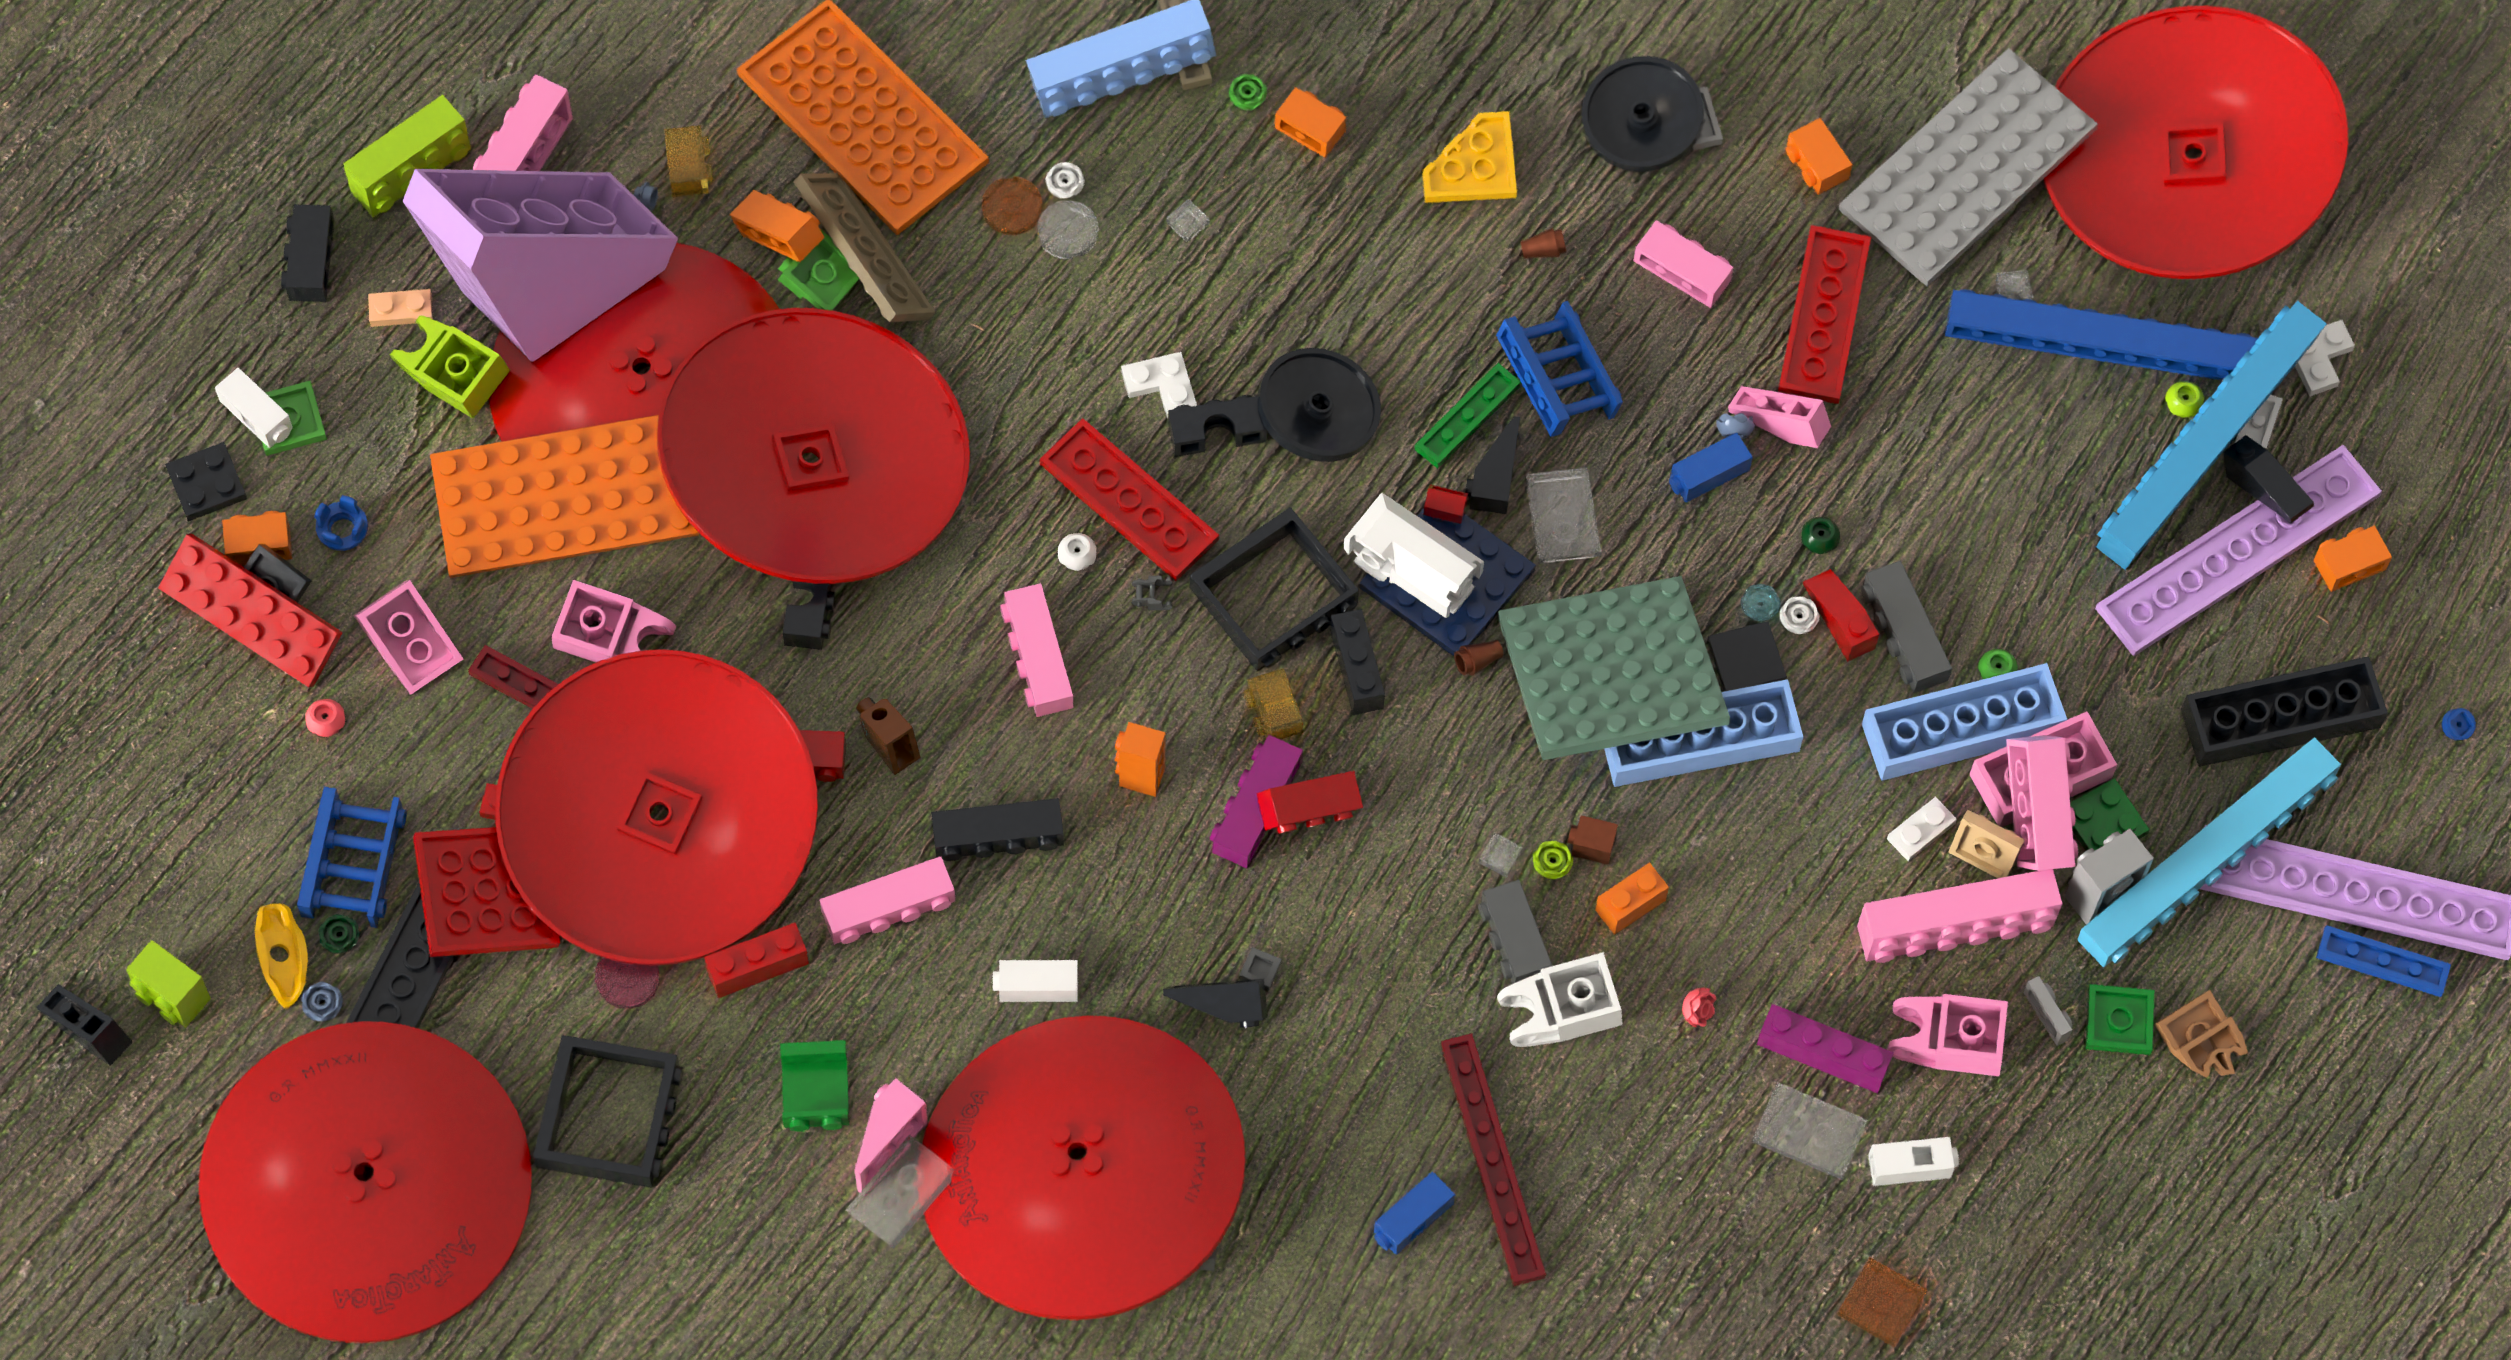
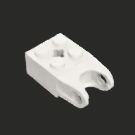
M1603 952L1541 969L1540 973L1504 988L1497 995L1500 1006L1524 1007L1534 1014L1528 1022L1510 1033L1511 1044L1516 1047L1562 1042L1622 1025L1621 1007Z

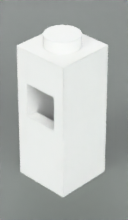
M239 368L215 387L219 401L269 448L276 443L284 441L293 429L289 415Z
M999 960V971H993V991H999L1000 1002H1078L1077 960Z
M1950 1137L1875 1144L1871 1146L1868 1155L1873 1186L1951 1178L1955 1167L1959 1165L1958 1151L1956 1147H1951Z

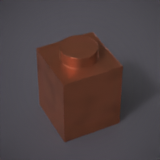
M1580 815L1578 826H1571L1567 843L1573 844L1571 855L1609 865L1618 824Z

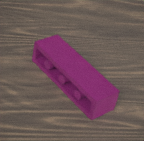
M1268 735L1264 744L1259 742L1252 755L1254 763L1250 771L1247 769L1243 771L1238 782L1240 790L1237 796L1229 798L1224 809V813L1227 815L1222 824L1216 823L1210 836V840L1213 841L1212 853L1244 868H1248L1266 833L1256 793L1269 788L1291 784L1303 761L1302 749L1271 735Z
M1774 1004L1770 1007L1757 1042L1758 1046L1875 1093H1878L1894 1053Z

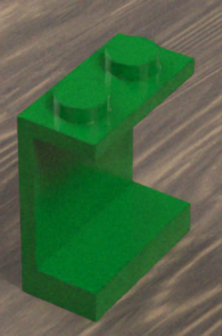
M846 1040L780 1043L783 1087L782 1120L784 1128L802 1132L809 1130V1127L823 1126L826 1130H837L842 1128V1125H849Z

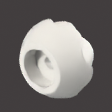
M1069 162L1056 164L1046 175V184L1049 191L1059 198H1072L1079 194L1084 186L1085 180L1081 169Z
M1081 533L1069 534L1062 539L1058 546V559L1068 569L1080 571L1095 562L1097 548L1089 536ZM1079 549L1080 552L1076 553L1074 550Z
M1791 597L1780 609L1782 625L1794 634H1805L1812 631L1820 618L1815 603L1805 597Z

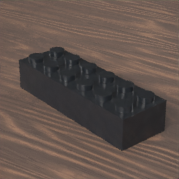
M2369 656L2189 694L2186 696L2181 707V713L2199 767L2304 745L2314 737L2318 741L2378 729L2381 728L2388 714Z

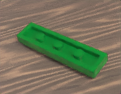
M1497 363L1415 444V451L1438 469L1520 388L1521 381L1501 364Z

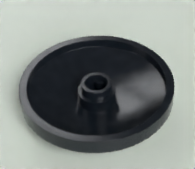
M1636 56L1610 65L1592 81L1583 99L1582 123L1590 146L1609 164L1628 171H1655L1676 163L1693 148L1703 128V100L1696 82L1679 65L1659 57Z
M1302 348L1282 355L1270 365L1258 390V410L1269 434L1282 447L1305 459L1333 462L1352 457L1367 446L1380 422V397L1369 375L1348 357L1331 350Z

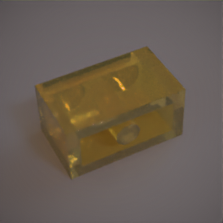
M701 125L664 129L672 197L709 193L708 182L714 181L712 164L705 163V155L710 154L708 136L702 137Z

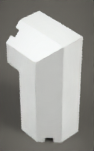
M1384 493L1378 496L1344 538V550L1348 554L1352 550L1357 555L1354 562L1358 567L1379 581H1385L1387 577H1390V583H1395L1445 618L1450 616V612L1452 614L1457 612L1472 593L1475 587L1472 584L1473 576L1479 579L1483 573V560Z

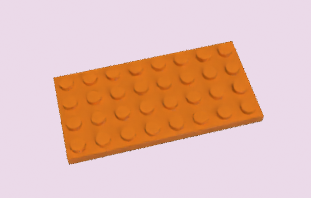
M831 0L822 2L737 68V75L834 173L840 175L852 191L896 235L903 232L989 164V157Z
M659 415L430 454L449 577L454 578L699 536V532L689 523L676 505L661 471L657 450Z

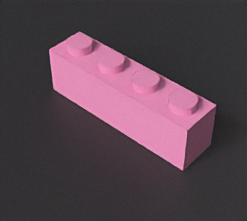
M1041 583L1004 592L1005 604L1000 605L1004 623L1010 622L1012 632L1008 633V638L1012 651L1018 650L1020 660L1016 661V666L1020 679L1026 678L1028 688L1024 689V695L1028 708L1034 707L1036 717L1072 709L1073 694Z
M940 856L820 899V906L834 945L840 942L848 944L856 941L860 935L871 931L879 933L887 930L891 924L896 922H910L919 918L924 912L930 910L941 911L948 908L952 902H955V890Z

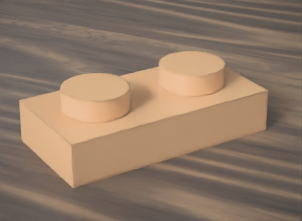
M430 289L368 294L369 322L371 327L414 324L420 315L433 319Z

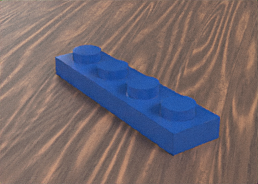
M2328 925L2324 928L2316 956L2317 959L2441 997L2444 992L2451 967L2449 963Z

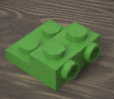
M821 230L825 238L801 262L787 257L778 268L782 274L777 280L798 298L805 297L817 309L833 310L859 280V277L850 269L848 261L840 249L833 244L832 238Z

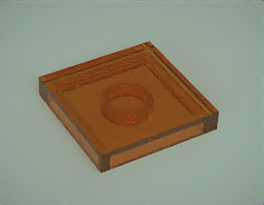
M1869 1257L1837 1315L1895 1347L1926 1295L1927 1289Z

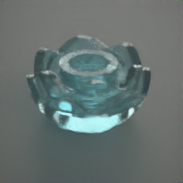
M1764 584L1749 586L1741 597L1743 612L1754 621L1764 622L1772 619L1781 606V600L1778 598L1776 591L1771 586ZM1758 602H1762L1763 605L1759 606Z

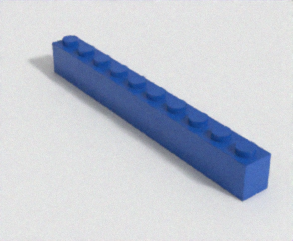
M1968 289L1953 290L1945 332L1946 337L2216 380H2223L2228 374H2231L2240 359L2247 351L2251 350L2258 339L2245 333L2228 334L2213 328L2205 330L2191 328L2182 323L2172 325L2160 323L2155 319L2140 320L2129 318L2124 314H2102L2093 309H2071L2062 304H2039L2031 299L2014 300L1999 294L1990 296L1977 294Z

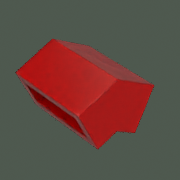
M1430 484L1423 515L1461 524L1466 509L1468 493Z

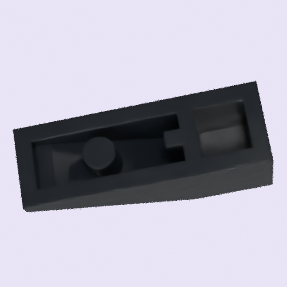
M1514 416L1475 467L1474 479L1467 478L1465 493H1468V498H1471L1470 509L1507 514L1520 417Z
M2247 435L2223 451L2226 477L2290 523L2314 507L2312 499L2273 455Z
M1264 979L1168 986L1163 989L1165 997L1227 1022H1240V1028L1259 1026V1021L1268 1017Z
M59 984L36 1007L41 1014L91 1054L110 1066L133 1042L113 1018Z

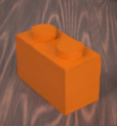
M1295 87L1275 113V128L1326 158L1346 132V116L1334 106L1329 107L1320 102L1313 93L1302 91Z
M1821 118L1789 133L1786 153L1792 163L1798 164L1802 170L1804 181L1809 187L1813 186L1818 195L1850 178L1853 164Z
M267 511L262 515L249 517L247 515H235L230 519L222 520L225 555L239 565H246L259 544L267 545L285 560L293 559L290 525L286 512Z
M2372 526L2365 530L2363 527L2356 528L2348 533L2347 537L2340 540L2332 538L2323 542L2319 546L2313 561L2330 592L2385 571L2392 556L2375 526Z
M1649 862L1598 896L1595 911L1615 935L1665 902L1669 886Z

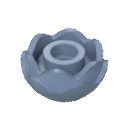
M1724 413L1716 420L1718 431L1723 437H1728L1737 432L1740 438L1744 439L1755 428L1753 416L1748 418L1742 413L1735 416Z
M318 982L311 985L302 995V1009L314 1021H329L336 1017L342 1008L340 990L326 982ZM321 1001H325L324 1005H320L319 1003Z

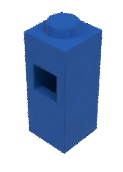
M1736 432L1673 464L1669 478L1670 486L1676 495L1681 494L1687 503L1749 471L1753 456Z
M1432 1171L1375 1221V1240L1384 1250L1390 1248L1397 1255L1454 1205L1455 1194Z

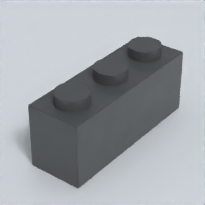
M1516 880L1484 890L1481 903L1478 904V909L1483 922L1488 921L1492 932H1489V938L1495 951L1499 950L1503 960L1500 961V966L1506 980L1511 979L1512 984L1540 973L1541 969L1552 967L1520 881Z

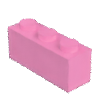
M1657 220L1636 246L1634 262L1712 308L1731 282L1734 268L1725 258L1714 256L1704 250L1703 246L1697 241L1686 239L1678 234L1677 230L1668 224L1663 225Z

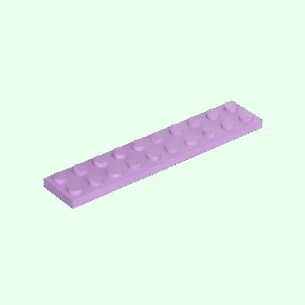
M2342 445L2292 477L2314 502V507L2294 522L2290 523L2257 500L2097 603L2095 609L2134 657L2380 497L2381 489L2347 448Z
M2266 839L2257 848H2254L2252 845L2244 851L2246 856L2236 866L2231 867L2228 865L2221 870L2223 875L2213 885L2209 887L2205 884L2200 888L2205 891L2503 960H2509L2511 957V895Z

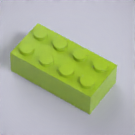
M442 94L343 163L351 193L372 217L388 211L394 205V202L406 194L415 169H444L453 161H459L466 156L471 149L465 119Z

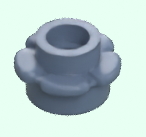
M645 182L641 187H636L634 196L649 211H653L657 203L658 189L657 187L650 186L649 182Z

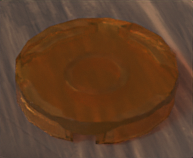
M1012 176V178L1005 179V177L997 179L987 187L982 196V213L986 223L993 230L1002 234L1018 235L1028 232L1037 225L1042 216L1043 202L1039 189L1031 181L1022 177Z

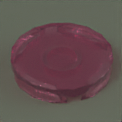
M602 958L595 969V983L600 996L608 1004L617 1008L633 1009L644 1005L655 995L659 987L660 971L658 965L628 964Z

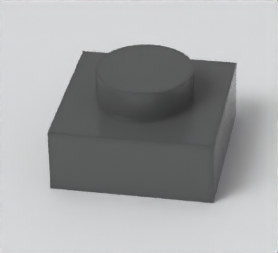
M1252 947L1239 975V980L1264 979L1265 990L1270 991L1282 964V959Z

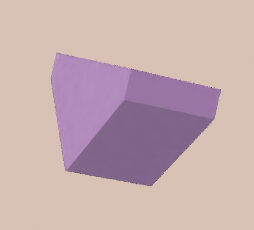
M415 169L403 199L409 212L463 294L530 361H535L663 272L678 240L655 215L608 172Z

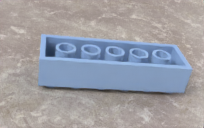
M1190 0L1027 59L1026 63L1034 90L1046 118L1062 115L1068 109L1079 105H1090L1096 99L1107 95L1120 94L1131 86L1147 84L1154 78L1164 74H1175L1183 67L1205 63L1211 57L1216 56L1211 29L1199 0Z
M2045 663L1866 709L1862 727L1880 779L1883 781L1995 752L2007 746L2006 739L2032 736L2066 721L2067 717L2048 664Z
M1788 679L1722 692L1730 716V725L1605 748L1614 787L1800 752L1803 734Z

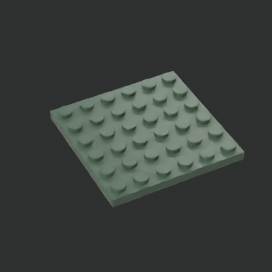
M1682 576L1498 611L1499 624L1542 760L1730 725V716Z

